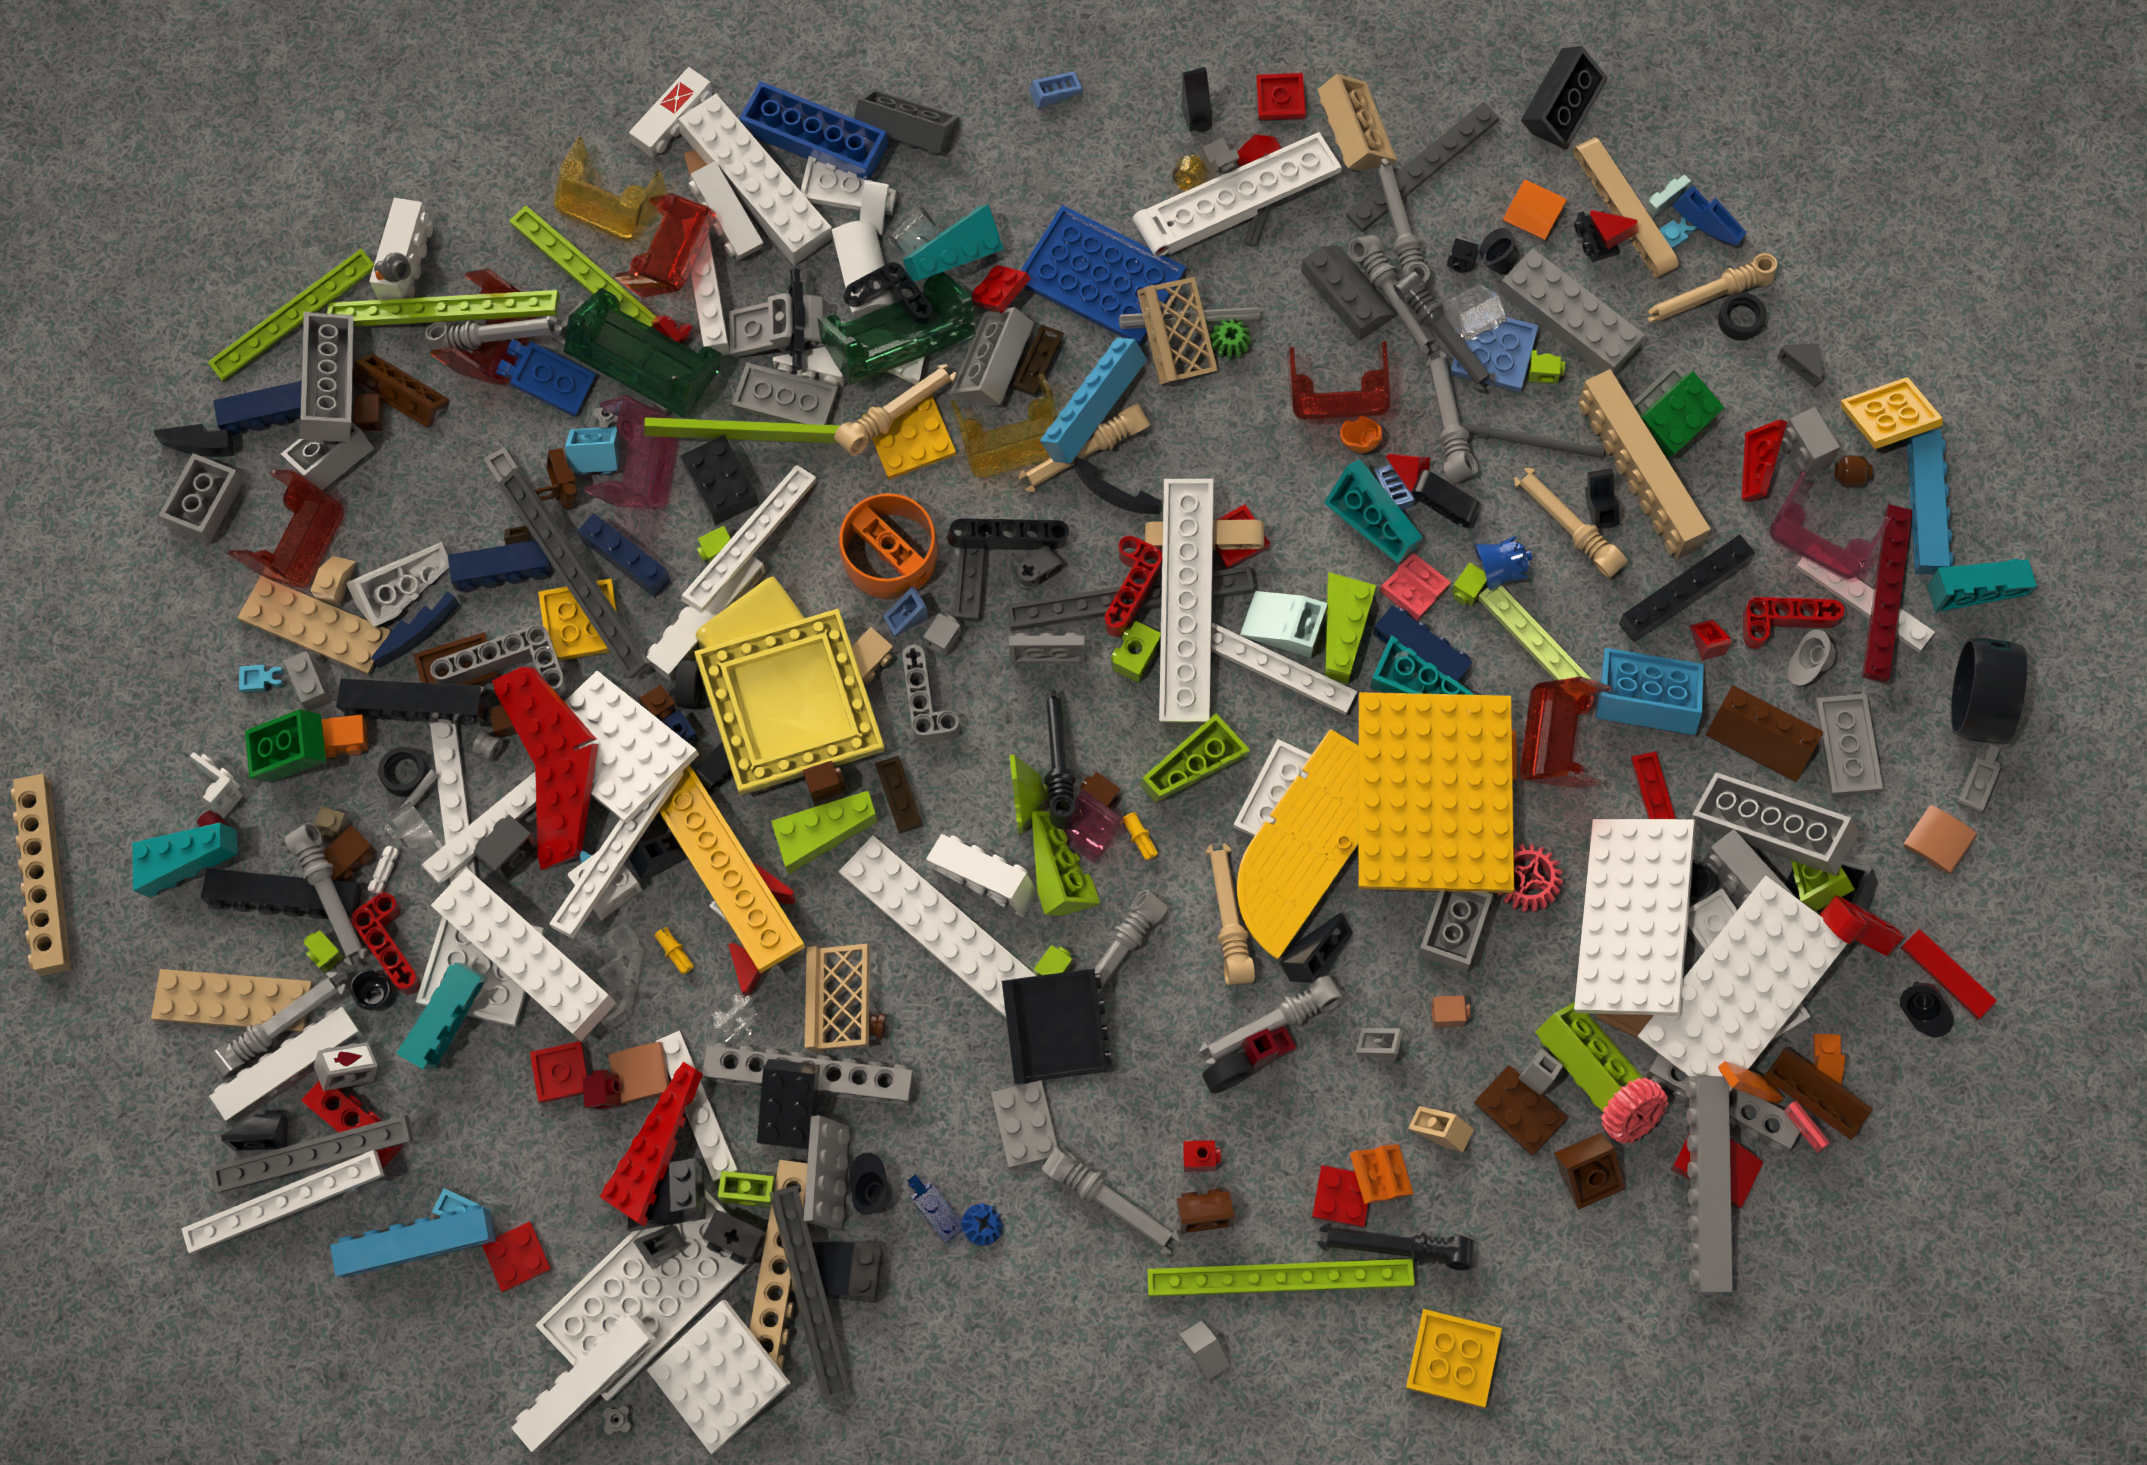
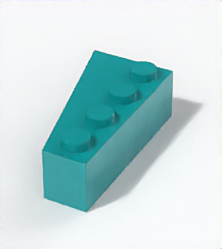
M989 204L978 206L951 227L939 233L931 241L902 259L913 281L922 280L1004 250Z
M1361 459L1346 466L1324 501L1327 507L1398 564L1415 551L1423 538Z
M2016 558L2004 562L1940 567L1933 575L1927 587L1934 611L1937 613L2028 596L2033 593L2037 584L2029 559L2019 560Z
M1392 635L1374 672L1370 685L1371 689L1381 693L1475 695L1450 676H1445L1438 671L1436 666L1430 662L1427 663L1417 656L1415 651L1403 646Z
M215 823L133 842V891L149 898L156 896L159 891L176 886L178 881L186 877L192 878L198 875V871L206 867L211 868L237 855V830L222 823Z
M454 963V965H450L443 975V982L433 992L430 1002L396 1053L421 1069L436 1068L487 980V977L463 963Z

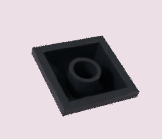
M266 1110L264 1114H256L223 1134L221 1141L234 1151L276 1150L287 1147L288 1118L278 1110Z

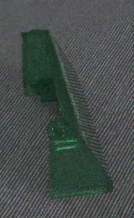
M941 272L928 277L923 285L922 293L933 309L926 323L919 324L914 322L899 302L843 323H841L840 318L836 314H828L817 318L820 340L844 379L852 385L975 337L972 295L945 272ZM917 309V312H918V313H919V312H922L923 314L925 313L924 310L920 311L919 309Z
M600 288L568 316L564 353L682 418H685L692 411L719 372L722 353L708 346L701 348L699 353L658 332L620 311L618 298L603 288Z

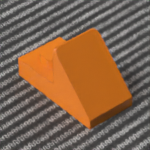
M1814 1034V1067L1841 1085L1845 1064V1055H1841V1035Z

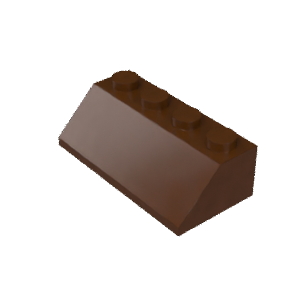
M1732 685L1705 736L1797 782L1823 731Z

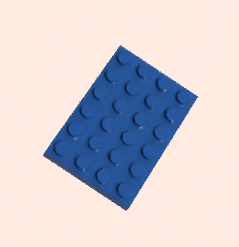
M1062 205L1020 271L1027 272L1031 278L1024 288L1123 338L1135 339L1140 346L1147 335L1146 328L1121 329L1119 326L1120 315L1141 314L1142 310L1137 290L1147 286L1181 280L1186 272V266L1164 255L1156 258L1150 248ZM1164 289L1157 291L1159 301L1166 304L1171 294Z

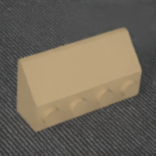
M1336 74L1317 89L1320 102L1325 108L1328 123L1333 129L1336 137L1335 141L1340 147L1343 162L1347 168L1365 171L1381 165V159L1386 158L1388 164L1397 161L1365 81Z

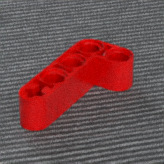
M1131 535L1125 536L1119 541L1118 549L1120 561L1132 569L1105 614V630L1114 637L1124 634L1162 570L1161 551L1157 547ZM1127 548H1133L1135 549V552L1126 553L1124 552V550ZM1151 558L1157 560L1154 564H1148L1145 561ZM1141 578L1145 580V583L1136 584L1134 581ZM1124 599H1132L1134 601L1129 605L1122 603Z
M1754 597L1749 600L1743 611L1744 643L1751 649L1763 647L1770 635V627L1834 628L1844 615V606L1841 602L1834 599ZM1750 609L1759 610L1761 615L1753 614ZM1776 610L1784 611L1786 616L1777 614ZM1801 610L1808 611L1811 616H1804ZM1751 632H1758L1762 638H1755Z
M380 893L356 909L352 914L351 921L395 986L403 994L411 995L419 990L420 978L384 928V926L399 916L401 907L394 896L389 893ZM386 903H392V907L388 911H382V907ZM364 918H371L370 923L368 925L360 926V923ZM385 937L381 945L374 946L377 938ZM397 956V963L393 966H388V961L392 957ZM404 972L410 981L409 984H405L399 975L400 973Z
M1835 895L1819 914L1824 918L1823 921L1832 932L1845 943L1850 945L1856 940L1884 956H1889L1904 938V935L1892 924L1838 895Z

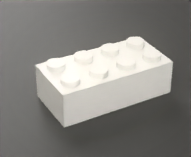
M394 198L375 264L378 261H383L389 253L398 252L407 258L411 266V273L405 280L389 282L385 279L378 280L373 268L369 282L378 300L414 298L415 287L413 285L415 279H419L421 273V266L419 264L421 258H425L427 253V237H431L433 232V224L430 223L428 213L425 211L422 202Z

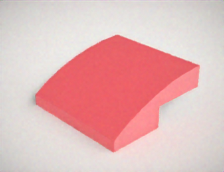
M1412 553L1398 566L1397 571L1381 586L1379 591L1418 621L1449 587L1451 582L1415 553Z
M1794 1101L1787 1106L1784 1112L1816 1153L1822 1152L1831 1144L1798 1101Z

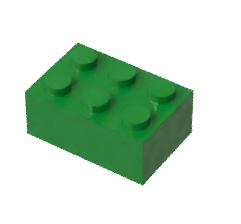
M1692 371L1681 377L1644 411L1640 417L1665 457L1668 458L1676 454L1725 407L1696 373Z
M298 709L245 730L250 779L269 783L275 782L326 762L322 718L319 713Z

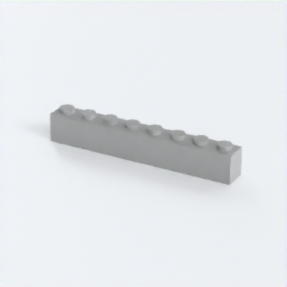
M1689 1076V1082L1686 1084V1094L1689 1098V1109L1686 1113L1687 1123L1690 1124V1135L1687 1137L1690 1162L1687 1166V1173L1689 1178H1691V1189L1688 1191L1691 1216L1688 1219V1227L1690 1232H1692V1243L1689 1244V1256L1692 1259L1689 1282L1694 1291L1732 1292L1729 1083L1724 1076Z

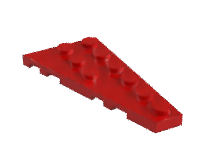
M682 1062L675 1071L671 1082L660 1095L658 1103L647 1116L643 1127L633 1139L630 1148L619 1161L617 1169L605 1184L599 1196L644 1227L648 1221V1218L645 1216L649 1204L654 1205L657 1197L654 1194L657 1182L664 1178L676 1147L677 1140L674 1139L678 1127L683 1128L686 1120L683 1117L686 1106L693 1102L703 1073L685 1062Z

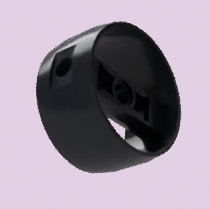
M1989 638L1967 639L1959 656L1952 689L1951 725L1954 734L1993 742L2009 741L2013 737L2020 720L2027 682V655L2023 645Z

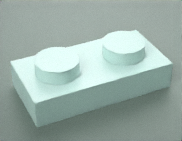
M1683 175L1678 180L1673 179L1663 192H1657L1649 199L1647 212L1652 219L1673 204L1683 192L1689 189L1691 180L1686 175Z

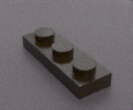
M1041 324L1015 379L1013 389L1036 397L1063 339V332Z
M899 755L875 763L898 833L900 834L923 826Z

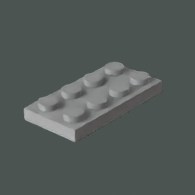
M746 362L732 402V408L786 423L827 425L839 388L836 385Z
M1867 694L1816 698L1815 706L1819 729L1823 731L1821 741L1831 796L1881 792L1883 785Z
M811 1116L803 1221L830 1230H842L844 1195L846 1193V1168L848 1166L847 1151L850 1140L849 1126L822 1116Z

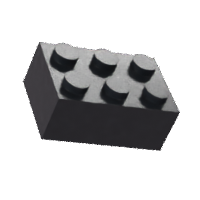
M725 435L680 455L684 468L715 526L759 505L756 492Z
M768 1059L763 1067L757 1143L809 1149L811 1116H816L820 1065Z

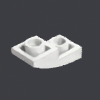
M865 181L860 221L873 223L877 234L882 235L889 184Z

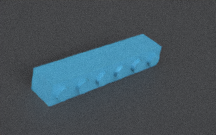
M1116 338L1112 342L1110 348L1098 361V364L1086 377L1077 392L1073 394L1071 400L1060 412L1053 424L1047 429L1040 442L1053 461L1071 463L1097 429V426L1143 367L1147 358L1135 339Z
M1929 430L1906 439L1911 510H1913L1911 520L1915 574L1934 575L1938 568L1951 567L1953 565V553L1949 552L1952 532L1947 526V521L1950 519V507L1946 506L1949 487L1948 484H1945L1944 476L1947 474V462L1943 461L1946 442L1945 439H1942L1941 430Z
M475 1205L465 1208L466 1212L460 1214L451 1211L440 1214V1218L430 1220V1217L417 1219L414 1221L415 1225L405 1227V1224H396L389 1226V1231L382 1233L379 1230L364 1232V1237L354 1239V1236L339 1238V1243L330 1245L335 1276L346 1278L495 1242L491 1212L488 1209L481 1208V1205Z

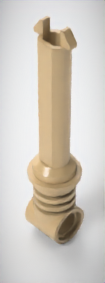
M1762 253L1757 255L1753 262L1745 264L1743 267L1741 266L1737 269L1728 268L1722 274L1721 279L1654 305L1648 311L1653 316L1648 317L1647 320L1649 323H1654L1725 294L1732 295L1756 285L1768 286L1774 281L1777 260L1771 254Z
M938 365V370L885 406L871 407L868 409V413L856 422L842 424L834 435L835 441L850 455L856 456L867 447L868 441L880 433L886 434L889 432V427H891L893 420L950 381L954 383L956 372L949 376L945 371L948 369V365Z
M1139 403L1120 412L1117 415L1118 419L1113 417L1112 421H1107V424H1099L1076 457L1084 459L1099 449L1111 451L1116 444V440L1120 442L1122 441L1121 437L1125 439L1127 435H1134L1148 427L1150 423ZM1050 458L1027 472L1024 469L1021 470L1018 478L1021 479L1027 476L1031 486L1027 487L1025 491L1034 492L1036 491L1035 486L1074 464V460L1071 463L1055 462Z
M1524 468L1528 475L1521 481L1517 477L1514 478L1515 487L1521 486L1573 537L1574 548L1582 550L1589 556L1597 569L1605 577L1610 579L1628 563L1627 558L1616 546L1609 544L1608 541L1600 536L1595 525L1584 524L1534 476L1535 470L1533 468Z
M1223 843V850L1213 851L1211 844L1205 853L1210 855L1222 922V929L1217 939L1222 944L1224 953L1225 982L1227 985L1253 983L1255 970L1253 960L1249 957L1247 946L1249 933L1240 925L1228 858L1231 848L1226 843Z

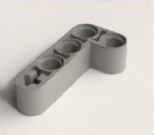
M918 645L907 646L903 651L902 658L911 724L915 739L921 743L955 738L960 732L958 715L953 711L933 712L924 650ZM913 656L917 657L918 668H913ZM915 679H921L924 681L919 686H914L911 684L912 681ZM918 702L927 704L923 709L914 707ZM945 722H953L955 724L950 729L942 727ZM922 725L930 727L927 732L918 731V728Z

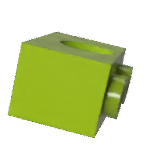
M1135 621L1132 628L1128 627L1122 637L1124 642L1120 648H1115L1110 660L1113 661L1112 669L1139 683L1161 644V633ZM1131 648H1139L1141 652L1139 654H1131L1129 650Z
M721 1171L718 1198L721 1203L771 1208L772 1202L769 1193L774 1191L776 1180L774 1176Z

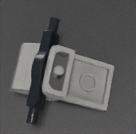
M794 268L790 271L791 284L788 287V294L784 293L768 297L767 303L729 311L730 354L734 358L778 348L784 355L790 354V357H792V369L801 370L803 368L802 354L804 351L829 346L828 302L822 297L803 294V282H800L799 269Z

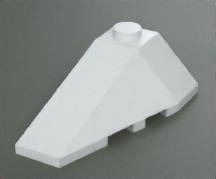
M442 542L355 578L346 584L356 606L370 624L375 627L397 617L428 585L432 584L449 568L448 555Z

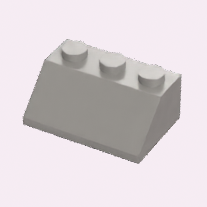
M351 421L350 442L299 438L284 450L281 455L300 478L318 494L374 448L362 430Z

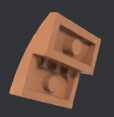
M1930 805L1904 842V848L1926 858L1930 865L1951 875L1977 837V833L1950 814Z
M662 1042L645 1044L608 1055L611 1074L619 1075L621 1106L643 1098L652 1099L658 1097L669 1085Z

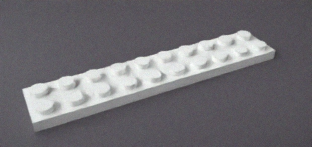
M1164 479L1160 723H1205L1210 719L1213 479Z
M872 836L838 871L844 879L1005 1018L1006 1013L1001 980L1036 976L875 836Z

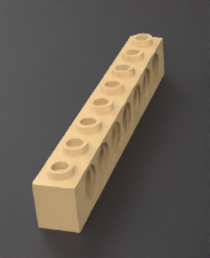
M44 774L13 779L14 788L11 789V797L13 802L16 803V812L13 813V818L19 831V835L16 836V844L18 849L21 850V859L18 860V866L24 882L21 883V892L23 897L26 898L23 914L29 930L26 931V940L28 945L31 946V954L28 955L29 966L40 976L71 970L51 781ZM36 800V804L32 808H28L29 803ZM39 823L38 828L35 831L30 832L31 827ZM41 847V851L37 855H33L34 850ZM44 870L43 876L35 879L36 874ZM47 894L46 899L38 903L39 897ZM49 918L48 924L40 927L41 922ZM52 942L51 947L47 951H43L44 945Z
M779 1160L774 1191L789 1188L792 1185H799L801 1187L799 1196L804 1211L808 1164ZM771 1205L749 1330L761 1345L766 1341L774 1343V1348L769 1353V1356L782 1371L785 1356L781 1355L782 1344L787 1345L789 1329L785 1327L787 1318H792L794 1303L790 1302V1298L794 1288L789 1268L781 1275L774 1273L775 1266L781 1262L787 1264L784 1249L779 1247L781 1237L773 1206ZM781 1289L783 1290L781 1299L777 1301L770 1300L769 1295L771 1291ZM770 1315L778 1316V1323L774 1327L765 1326V1320Z

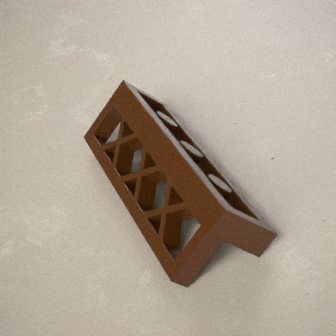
M373 353L355 361L352 371L353 384L368 393L379 395L383 402L426 428L433 424L436 411L445 407L449 402V399Z
M1788 1047L1783 1049L1764 1076L1773 1085L1798 1101V1103L1850 1140L1853 1139L1861 1125L1873 1111V1108Z

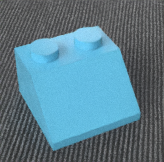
M611 426L606 429L601 427L570 429L565 450L568 466L572 468L573 473L583 476L590 472L609 474L618 470V426Z

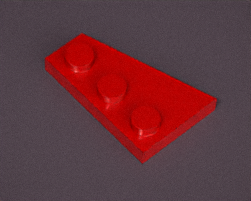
M1779 419L1745 433L1742 500L1751 502L1767 495L1786 429V421Z

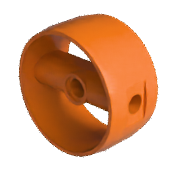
M885 493L862 500L846 515L839 534V552L843 568L852 583L870 596L880 599L901 598L911 587H915L917 591L922 588L935 570L939 553L935 526L925 509L906 496ZM899 515L920 524L931 538L930 549L925 559L915 552L879 516ZM856 532L878 553L879 558L884 562H888L901 576L887 579L876 578L858 570L846 555L848 544L853 534ZM886 544L895 545L889 550L883 548Z

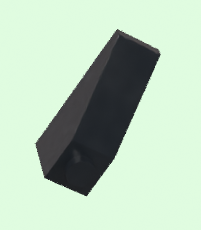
M1205 67L1182 73L1181 109L1189 132L1195 130L1202 132L1212 126V108Z
M672 832L637 843L629 860L639 877L644 879L664 872L687 859V856Z
M1343 913L1337 914L1295 943L1281 959L1280 964L1290 982L1314 983L1350 938L1353 932Z

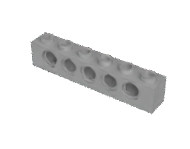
M1658 1054L1646 1077L1657 1082L1662 1089L1666 1087L1674 1092L1673 1095L1677 1099L1687 1102L1689 1098L1686 1094V1084L1689 1082V1077ZM1673 1070L1679 1071L1683 1076V1080H1674L1670 1072ZM1733 1088L1729 1093V1126L1731 1128L1737 1126L1744 1130L1743 1134L1754 1141H1758V1139L1768 1144L1767 1147L1775 1153L1781 1154L1783 1152L1787 1154L1800 1131L1784 1110L1764 1099ZM1748 1109L1751 1111L1753 1119L1746 1120L1743 1118L1741 1110ZM1765 1122L1773 1123L1776 1126V1133L1768 1132L1765 1129Z

